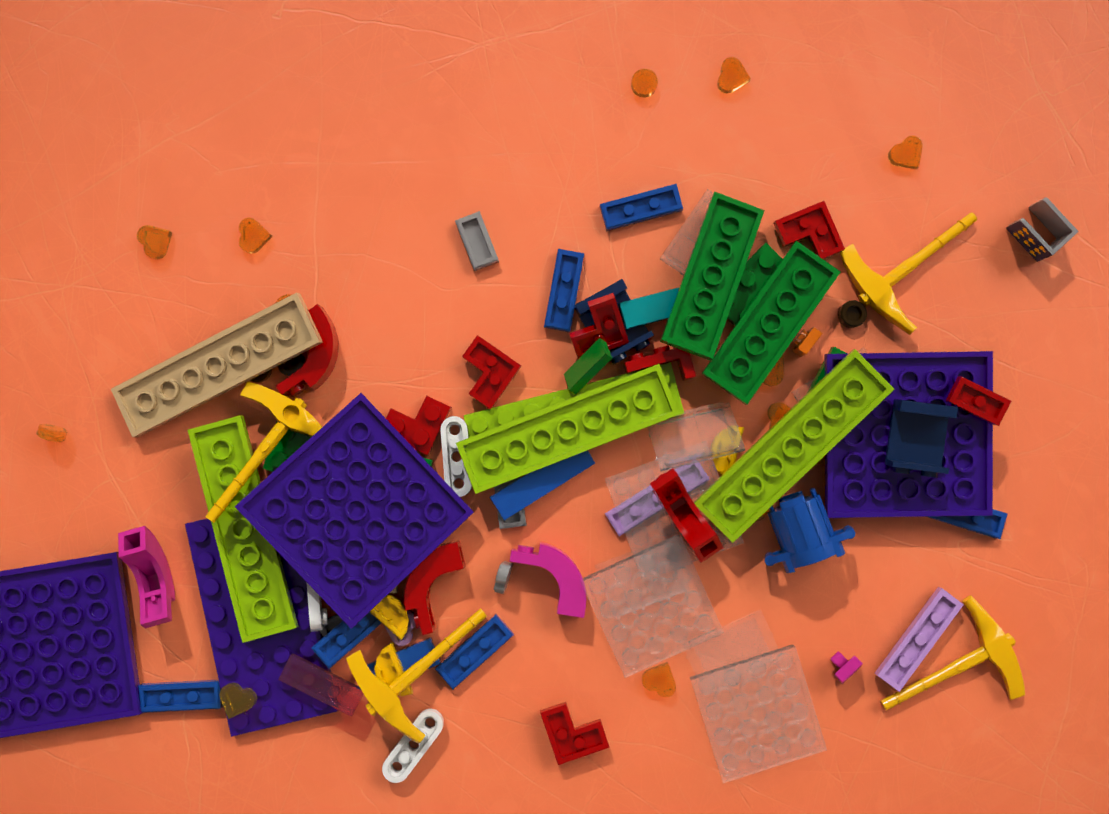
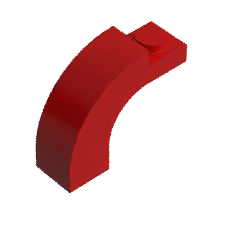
M318 304L308 311L323 343L310 349L304 365L276 385L278 391L284 396H297L306 389L305 384H308L312 389H318L328 379L335 367L339 350L338 335L331 318L324 308Z
M674 468L661 474L650 483L653 493L700 563L723 549L717 534L692 501Z
M460 540L438 546L408 577L404 593L405 611L416 608L417 612L414 613V622L417 629L421 628L422 635L433 633L436 629L429 599L430 588L434 580L444 573L464 569L466 566Z

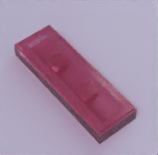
M294 653L290 655L278 679L351 717L354 715L364 695L359 686Z

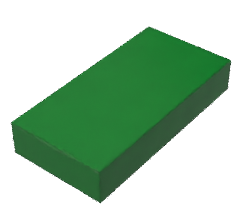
M599 338L564 373L568 389L574 394H577L612 359L607 343Z

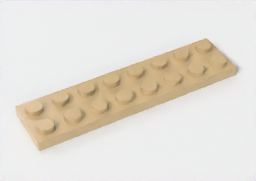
M295 293L113 387L111 391L132 437H139L323 343L301 294Z

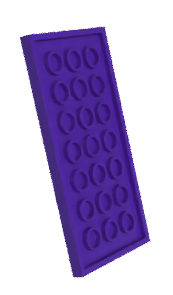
M208 519L186 523V532L231 737L337 712L339 705L331 669L311 649L323 636L320 631L311 632L307 582L280 555L298 627L242 643L212 523Z

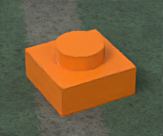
M815 327L808 331L803 329L794 340V343L797 345L792 351L799 357L807 355L823 333Z

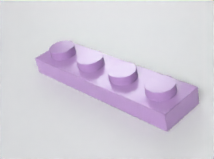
M938 587L881 663L875 674L900 692L964 604L943 588Z

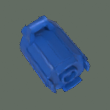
M811 488V495L804 497L802 491H798L781 497L779 499L780 506L773 508L772 505L768 509L769 512L767 514L781 549L773 553H766L765 563L768 566H773L775 563L782 562L786 573L795 572L794 568L817 563L835 554L837 557L844 555L845 550L841 541L854 538L856 533L853 527L849 525L843 529L833 531L820 494H817L815 488Z

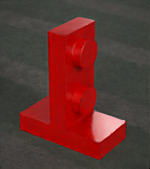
M669 345L654 349V354L644 357L643 352L628 356L629 361L623 364L625 373L628 374L657 364L662 365L677 361L683 381L696 377L690 353L675 347L670 349Z

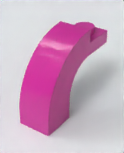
M146 526L118 533L119 558L133 572L139 590L140 625L146 629L171 622V602L175 601V591L170 567L161 545Z
M540 542L539 553L533 552L534 547L518 545L517 549L511 550L510 562L543 567L556 578L560 589L557 614L584 618L586 609L585 584L577 565L565 552L555 546Z

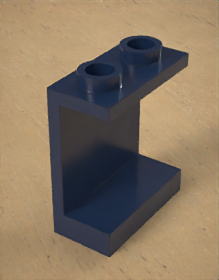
M623 279L575 304L574 309L585 328L595 325L588 301L611 293L614 294L617 305L631 300L626 292L627 286ZM645 325L625 330L629 343L609 350L612 356L610 361L613 365L627 358L625 353L635 348L636 352L649 346V339L654 336L652 331L649 332Z
M894 399L885 464L893 467V472L910 474L911 469L921 470L920 475L938 478V473L948 474L949 468L942 466L949 417L957 418L958 407Z

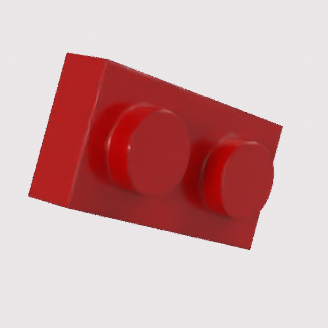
M962 376L957 377L945 400L996 426L1000 425L1012 402Z

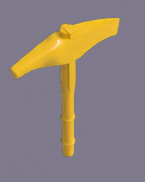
M970 212L964 218L958 220L947 231L934 238L931 243L903 261L884 277L871 270L863 262L854 244L846 247L844 251L840 252V255L852 282L860 293L858 295L859 302L865 306L870 305L873 310L908 335H911L917 326L907 319L899 307L892 286L910 274L923 261L940 248H943L944 245L961 232L966 231L969 226L977 221L976 215Z
M247 381L240 396L263 405L274 415L278 422L205 517L215 523L288 430L312 437L322 428L321 424L305 410L307 405L302 399L296 398L293 401L274 390Z
M971 595L967 596L962 602L973 617L980 647L931 675L919 679V681L905 687L900 692H893L892 695L880 700L883 708L888 710L898 704L901 705L907 699L925 690L927 691V689L960 674L987 659L996 666L1002 675L1010 700L1025 696L1021 669L1012 646L1016 645L1014 637L1009 633L1005 634L986 610Z
M481 608L390 685L373 674L367 666L361 650L348 656L346 660L351 673L369 701L365 705L368 712L373 716L378 713L391 726L419 744L424 739L425 734L416 728L405 715L398 695L417 680L451 647L453 648L473 628H476L487 617Z

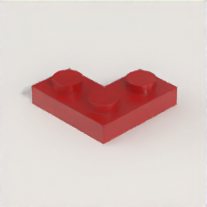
M825 201L775 220L773 223L783 247L808 237L814 253L822 259L845 250Z
M613 293L588 301L595 325L569 333L578 359L599 338L607 343L609 350L629 343Z
M477 335L462 356L465 360L483 371V374L469 392V395L491 410L517 374L521 365Z
M426 395L415 419L390 408L386 419L415 450L429 455L441 431V425L452 407Z
M566 702L540 710L558 765L610 748L601 719L574 727Z

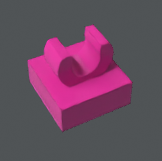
M839 651L831 657V661L839 668L834 676L842 684L863 664L855 655L848 661Z

